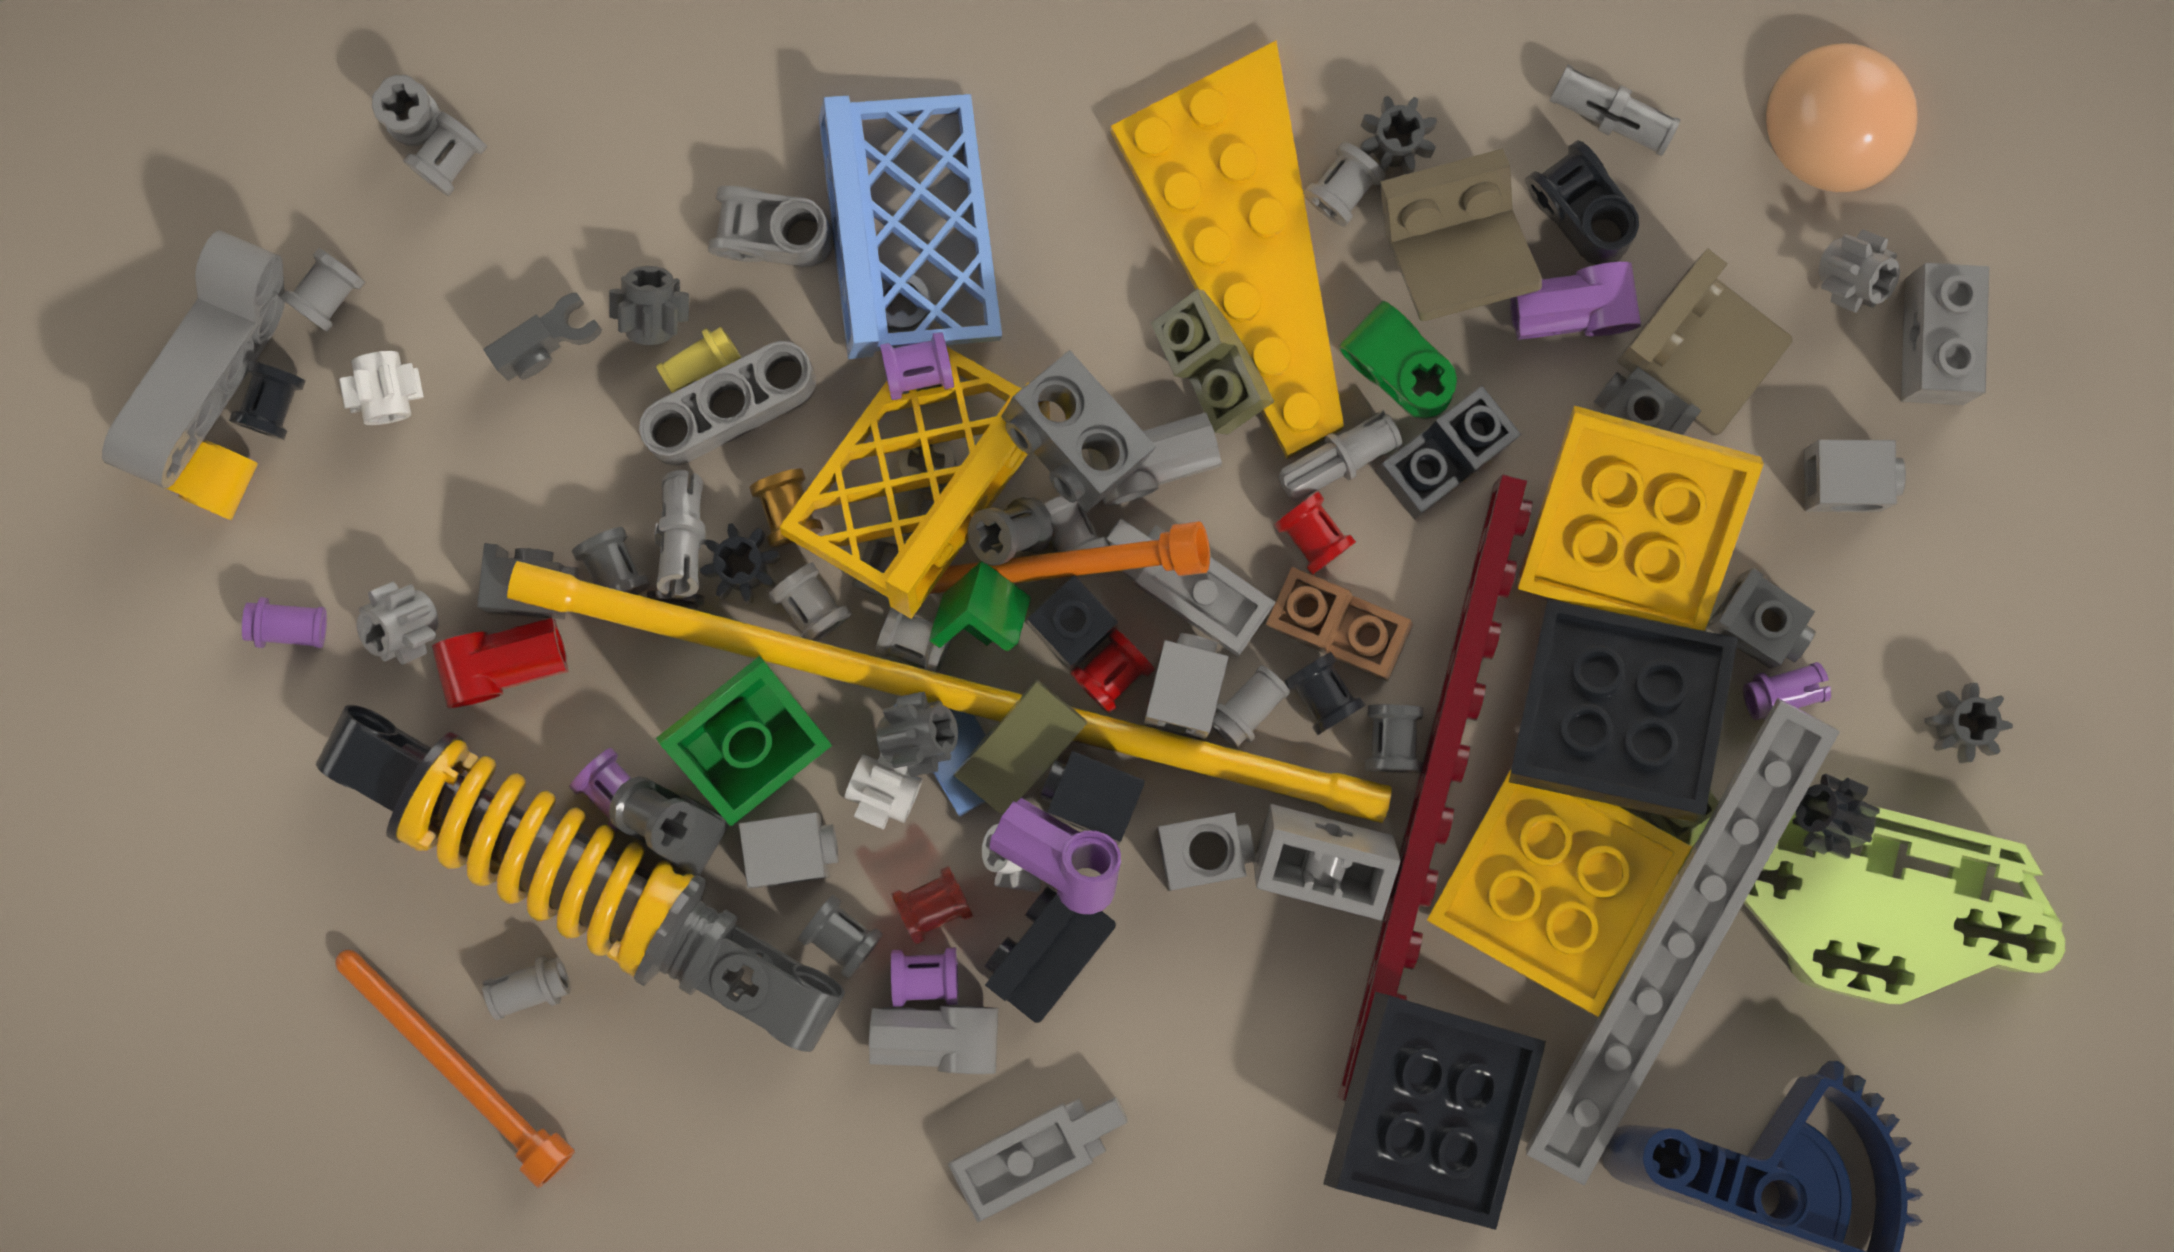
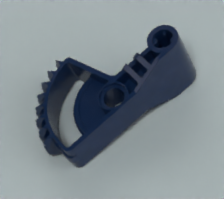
M1827 1061L1816 1074H1810L1807 1077L1801 1076L1796 1080L1748 1155L1697 1139L1680 1129L1637 1125L1617 1127L1602 1153L1603 1163L1612 1177L1623 1183L1742 1221L1828 1252H1900L1906 1226L1915 1227L1923 1222L1918 1215L1907 1213L1908 1201L1919 1200L1923 1194L1919 1189L1907 1187L1905 1177L1913 1176L1920 1168L1914 1162H1901L1899 1156L1912 1143L1906 1137L1890 1136V1133L1897 1126L1900 1119L1894 1114L1884 1113L1877 1115L1885 1098L1881 1097L1879 1093L1862 1095L1866 1080L1860 1075H1849L1844 1078L1845 1065L1839 1061ZM1823 1095L1833 1102L1853 1125L1863 1142L1872 1167L1876 1207L1873 1229L1866 1251L1844 1244L1851 1216L1852 1192L1843 1160L1832 1143L1820 1131L1806 1122ZM1772 1181L1778 1188L1780 1196L1776 1210L1768 1215L1763 1209L1761 1196L1765 1186Z

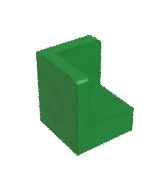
M981 561L943 593L929 641L938 648H941L964 629L986 646L994 642L1005 651H1009L1019 642L1031 597L988 564Z

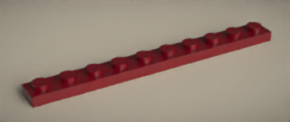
M1502 474L1493 485L1423 759V772H1420L1399 853V868L1381 923L1337 1096L1343 1101H1346L1375 992L1407 1000V995L1397 992L1403 968L1414 970L1420 953L1423 933L1413 929L1419 906L1429 908L1436 890L1439 871L1429 868L1435 843L1445 845L1452 827L1455 809L1445 806L1451 781L1462 782L1468 764L1470 746L1461 744L1467 719L1477 721L1485 696L1486 684L1476 682L1482 658L1493 659L1501 633L1502 623L1493 621V614L1498 596L1508 598L1516 574L1517 561L1508 559L1513 536H1524L1532 511L1533 501L1523 498L1527 480Z

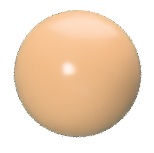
M1848 43L1831 44L1813 49L1792 62L1774 84L1766 111L1769 139L1783 165L1803 182L1832 192H1853L1866 189L1891 175L1905 159L1912 146L1918 118L1914 91L1903 71L1884 54L1866 46Z

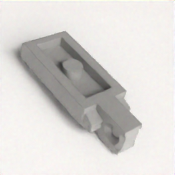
M1120 518L1106 537V542L1108 546L1159 540L1160 534L1166 531L1155 525L1149 535L1146 536ZM1211 557L1207 573L1178 576L1175 570L1166 571L1162 565L1128 569L1122 572L1135 581L1134 585L1237 657L1275 605L1272 599Z
M1117 1097L1087 1112L1079 1098L1067 1105L1062 1103L950 1161L948 1166L978 1223L1092 1164L1093 1158L1106 1151L1100 1137L1126 1124L1128 1119Z

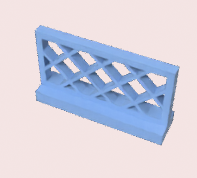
M971 94L850 102L849 95L824 97L818 119L848 359L873 357L875 351H881V344L890 343L893 348L931 341L933 333L943 332L946 345L1000 341L1002 329ZM958 113L961 136L948 151L944 150L919 130L931 115ZM909 116H919L913 124L909 122L906 118H904ZM886 118L904 134L887 155L884 156L864 140L862 120ZM911 139L939 161L921 184L892 162ZM961 148L963 150L964 165L954 158ZM866 157L877 165L870 175H868ZM945 167L967 183L968 197L955 212L927 190ZM883 172H886L912 193L893 217L871 199L870 188ZM919 199L947 221L928 245L900 223ZM969 208L972 225L962 218ZM874 218L885 226L877 236ZM953 227L975 243L976 257L963 273L935 251ZM891 232L920 254L901 278L879 261L878 248ZM926 260L955 282L936 306L907 284L909 279ZM977 268L980 286L970 279V276ZM881 278L892 286V289L885 297L883 296ZM962 287L982 303L985 325L961 327L942 310ZM899 292L918 308L920 307L927 312L928 316L915 331L888 333L885 309ZM934 320L945 328L927 330Z

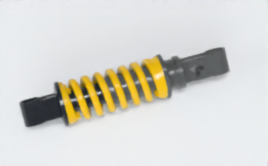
M346 705L316 761L319 771L329 779L358 791L392 811L386 832L389 839L396 843L403 842L416 851H427L437 845V859L442 866L447 869H456L467 864V876L471 883L476 886H488L497 881V894L505 903H518L527 897V912L534 920L546 921L557 914V929L567 939L577 938L587 931L586 945L590 952L596 956L607 955V957L618 962L621 970L634 977V980L642 986H645L659 972L668 974L673 980L677 979L679 981V989L685 993L692 995L698 990L716 1000L725 1008L762 1027L781 1043L804 1052L814 1050L845 995L844 989L830 976L815 968L801 964L777 950L771 944L736 926L738 916L728 910L718 913L716 909L707 907V904L702 902L707 882L701 876L675 874L673 864L667 860L659 861L652 873L647 872L638 866L645 855V849L639 843L633 842L628 844L620 856L609 849L615 838V831L608 825L598 827L591 838L579 832L585 822V814L579 808L568 810L561 821L550 815L555 806L556 798L548 790L539 792L526 812L523 811L516 804L525 790L526 780L524 776L518 773L509 775L496 794L487 790L486 788L496 771L497 764L495 760L489 756L479 758L471 753L463 738L454 732L445 734L431 748L398 729L384 716L365 707ZM464 770L468 772L466 777L462 775ZM744 965L754 971L751 977L752 985L746 984L741 980L744 974V969L742 968Z

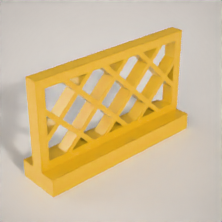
M947 347L954 388L944 389L941 386L921 391L914 389L909 390V393L902 394L901 399L891 400L888 382L886 381L780 525L781 535L885 595L889 599L891 608L910 619L913 618L968 540V526L972 516L977 511L990 508L1028 455L1012 441L1006 430L1007 423L1001 417L1012 397L1022 388ZM959 375L969 381L960 382ZM990 392L1006 401L997 416L969 422L964 400L965 396ZM956 399L962 423L925 431L920 406ZM1050 401L1038 402L1041 413L1050 420ZM912 407L918 432L881 440L878 423L885 413ZM872 432L874 441L864 443ZM983 434L975 445L973 436ZM965 438L969 455L962 465L934 471L929 445ZM921 447L927 472L890 480L884 454ZM877 456L882 481L845 489L842 472L849 462ZM837 482L838 491L828 492L833 484ZM948 483L940 494L938 485ZM930 486L934 504L926 515L899 520L893 494ZM886 495L892 522L854 529L848 503ZM842 505L847 531L819 536L803 527L814 510ZM913 532L904 544L902 534ZM895 536L898 554L884 573L860 560L857 543ZM850 545L852 555L839 547Z

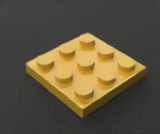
M1574 405L1517 579V589L1570 604L1705 631L1764 465L1762 457Z
M1510 770L1426 922L1595 1017H1599L1692 846L1617 805L1510 783Z

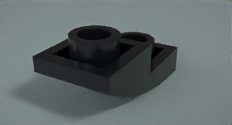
M1480 386L1438 418L1428 429L1384 461L1375 471L1415 520L1522 434L1484 387Z

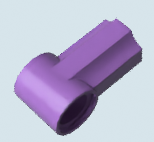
M1632 263L1597 264L1578 270L1576 275L1543 279L1542 288L1539 291L1510 298L1511 319L1517 340L1585 331V335L1590 337L1608 336L1629 332L1641 327Z
M1022 798L1017 802H1012L1002 815L991 837L990 850L1055 887L1061 902L1074 912L1094 914L1103 911L1110 905L1115 895L1121 865V851L1117 843L1107 834L1099 831L1079 832ZM1090 868L1101 875L1087 877L1080 874L1077 870Z

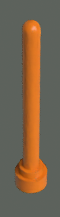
M1197 521L1174 524L1170 532H1162L1160 534L1159 540L1011 558L1006 563L989 566L1013 584L1160 565L1166 571L1175 570L1178 576L1207 573L1210 565V547L1206 529L1202 522ZM979 562L949 566L930 594L946 592Z
M344 950L338 954L335 961L337 970L518 1150L515 1157L523 1164L519 1170L537 1188L547 1183L569 1161L575 1150L557 1132L552 1136L544 1128L537 1132L356 951Z

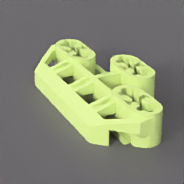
M1879 808L1880 813L1875 816L1876 825L1871 836L1872 841L1863 844L1860 856L1851 854L1848 859L1829 852L1823 855L1816 851H1813L1812 857L1806 856V847L1803 846V843L1809 832L1793 824L1792 819L1796 817L1795 811L1762 870L1771 871L1778 869V875L1787 879L1786 889L1774 891L1772 884L1756 880L1743 903L1788 955V964L1791 972L1800 982L1810 987L1875 1003L1903 1004L1991 967L2011 972L2043 973L2053 969L2061 961L2065 952V937L2062 932L2063 922H2060L2034 876L2044 875L2025 844ZM1710 818L1691 829L1686 844L1692 846L1682 867ZM1900 844L1908 845L1907 856L1950 866L1947 878L1910 868H1903L1901 879L1893 878ZM1987 866L1996 868L1994 878L2019 883L2025 897L1991 890L1989 902L1980 900ZM1956 918H1964V922L1971 926L1992 928L1991 931L2003 934H2026L2027 939L2036 942L2035 950L2033 953H2027L2025 948L2017 945L1998 943L1999 941L1985 937H1964L1963 933L1954 930V922ZM1858 946L1864 947L1861 952L1859 951ZM1815 949H1826V953L1830 956L1854 959V962L1866 965H1888V969L1897 972V981L1895 984H1886V981L1882 978L1857 974L1858 972L1846 969L1823 968L1820 963L1813 961V953ZM1852 982L1854 988L1847 987V985Z

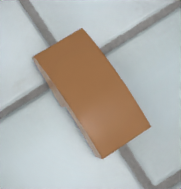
M1291 567L1266 623L1268 627L1324 654L1332 652L1337 660L1387 682L1414 625L1411 619L1355 597L1351 594L1350 590L1294 567Z

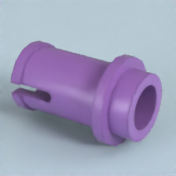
M260 597L257 603L247 602L245 604L242 617V638L244 641H254L256 648H264L266 642L315 646V648H322L324 645L327 629V611L325 607L309 608L272 605L269 603V599Z
M1815 662L1807 667L1768 677L1765 673L1756 674L1752 682L1744 684L1743 696L1751 717L1754 720L1763 718L1765 720L1777 698L1800 708L1818 702L1830 701L1831 687L1825 686L1820 688L1818 683L1829 681L1823 666L1819 662Z

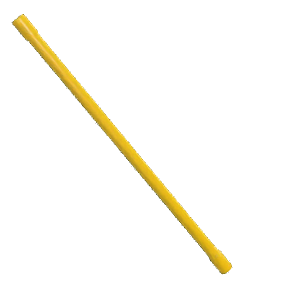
M516 561L508 585L507 599L558 612H575L754 659L761 656L765 662L898 696L925 692L928 703L941 701L942 705L948 709L999 722L1023 695L584 582L570 574ZM1073 708L1087 721V724L1073 741L1314 802L1332 811L1378 823H1383L1387 815L1392 794L1391 786L1342 773H1325Z

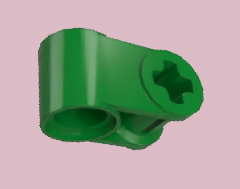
M1384 300L1338 346L1341 354L1360 374L1373 384L1378 385L1406 413L1415 418L1429 419L1437 417L1447 409L1452 401L1457 383V376L1453 365L1421 336L1417 328L1399 310ZM1417 375L1422 380L1428 379L1431 375L1439 379L1436 389L1438 396L1429 391L1421 397L1414 393L1417 382L1415 376Z

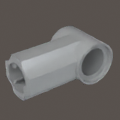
M1207 413L1169 422L1165 425L1143 431L1156 445V448L1140 468L1103 498L1105 506H1111L1132 501L1159 489L1158 485L1221 467L1222 461L1218 443ZM1087 449L1093 469L1100 471L1108 470L1106 458L1097 450Z
M941 1006L940 1010H915V1008L896 1007L872 1008L869 1033V1064L938 1067L939 1072L995 1074L999 1008L976 1006Z

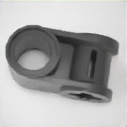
M634 777L623 783L614 794L610 803L609 817L611 823L617 829L646 843L652 852L694 876L701 875L729 827V824L719 813L683 793L678 795L646 777Z

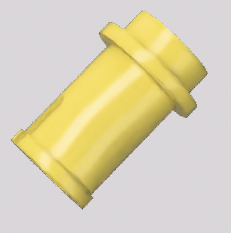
M722 327L717 328L713 332L705 328L701 331L704 336L702 339L664 363L661 362L656 365L659 374L672 393L741 359L738 350Z

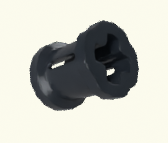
M250 361L248 371L252 374V378L240 410L232 412L229 421L254 432L285 440L288 432L283 427L295 391L303 390L306 380L284 370L260 362Z
M1332 652L1318 658L1284 681L1289 689H1296L1316 722L1312 728L1317 736L1366 706L1361 697L1353 698L1333 666L1336 658Z

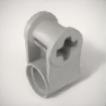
M739 186L718 187L716 199L722 205L717 236L709 240L708 252L737 261H766L801 267L815 266L823 262L831 254L834 246L833 231L824 212L814 201L803 197L768 194ZM801 220H810L818 224L817 233L810 242L804 245H794L788 242L789 230L795 223Z

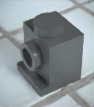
M1639 367L1632 371L1627 378L1616 372L1594 400V403L1602 408L1600 413L1681 435L1686 432L1702 411L1692 403L1688 405ZM1642 400L1654 410L1653 420L1643 421L1636 416L1634 412L1636 401Z
M484 543L477 607L493 614L565 620L566 612H558L507 599L510 577L516 561L570 574L578 580L579 569L578 567L564 566L559 562H553L554 552L515 548L514 558H508V551L497 544Z
M1752 568L1738 576L1706 628L1716 634L1738 638L1737 648L1769 669L1781 665L1785 658L1795 663L1806 651L1815 636L1816 631L1807 626L1815 611L1763 578L1764 574ZM1766 609H1770L1781 618V626L1777 632L1768 631L1762 624L1761 617Z

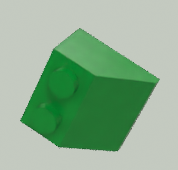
M758 656L656 737L661 747L730 826L734 825L833 746L761 656Z

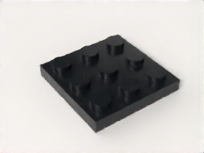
M1547 599L1509 782L1702 824L1706 815L1738 638Z
M1375 992L1323 1184L1338 1190L1496 1230L1546 1041Z

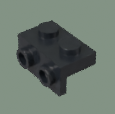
M1050 885L1043 890L1026 912L1025 916L1033 924L1017 943L1008 936L984 966L993 973L985 986L1002 1000L1010 1002L1035 1023L1041 1022L1116 927L1115 921L1103 911L1094 914H1080L1070 910L1061 902L1057 891Z

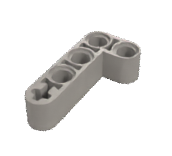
M220 230L213 233L207 240L197 262L195 279L198 299L115 418L103 444L102 459L104 463L163 488H169L178 479L249 372L250 361L257 360L274 334L285 307V301L281 299L285 292L281 256Z

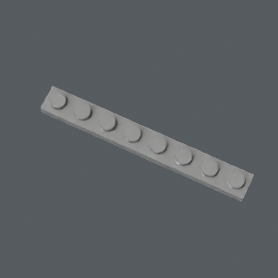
M1780 698L1776 699L1526 1146V1154L1585 1185L1839 735L1840 731L1835 727Z

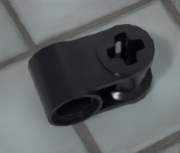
M1580 140L1575 141L1568 146V155L1542 174L1534 171L1525 178L1527 188L1537 205L1558 225L1576 248L1579 255L1587 262L1595 265L1617 262L1626 254L1639 229V215L1634 205L1629 202L1610 178L1603 163L1588 145ZM1597 219H1607L1614 222L1621 232V239L1616 242L1600 240L1591 229V222Z

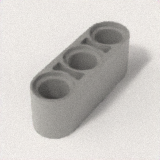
M778 341L768 344L654 402L645 410L640 419L639 432L641 439L655 457L662 462L671 465L688 463L806 402L814 392L816 385V375L812 363L804 350L792 342ZM793 361L802 367V374L798 383L793 387L778 389L770 385V372L778 363ZM733 389L744 393V406L737 415L730 418H720L714 415L713 403L721 392ZM671 418L685 420L688 426L687 435L680 444L673 447H662L658 444L656 439L657 430L663 422Z

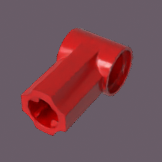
M553 618L516 626L512 629L490 635L485 631L463 634L432 645L445 701L449 709L489 701L502 696L504 689L569 672L563 638L556 620Z

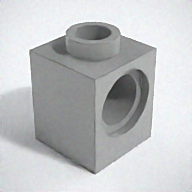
M1818 440L1804 449L1805 512H1882L1897 504V496L1903 494L1906 470L1903 458H1896V440Z
M817 812L739 823L747 888L755 889L830 878L828 864L839 862L834 825L823 826L822 816Z
M1235 812L1157 827L1168 891L1247 877L1245 864L1255 862V852L1249 824L1237 826ZM1200 833H1213L1225 845V858L1221 865L1213 870L1199 868L1190 857V843Z

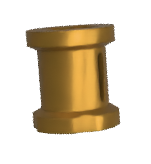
M802 468L790 469L767 476L749 486L752 496L760 498L771 533L766 537L769 547L776 548L795 543L781 535L780 525L804 494L801 483L806 477ZM812 514L803 525V527L815 534L823 530L821 520L813 518Z

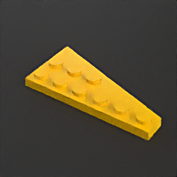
M1277 40L1111 125L1110 132L1195 290H1204L1218 307L1260 372L1274 400V403L1262 410L1261 413L1286 459L1324 440L1325 436L1341 431L1344 423Z

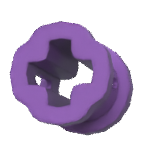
M943 332L933 333L931 341L897 348H893L890 343L880 345L891 400L901 399L904 391L941 384L944 389L954 388Z
M608 748L594 758L574 778L569 788L577 795L584 793L609 819L607 825L617 833L620 830L611 823L609 817L610 803L619 787L631 779V777L616 762L618 754L612 748Z
M956 947L946 948L944 954L905 956L902 950H892L891 990L893 1007H903L906 1000L945 999L948 1005H958L959 989Z

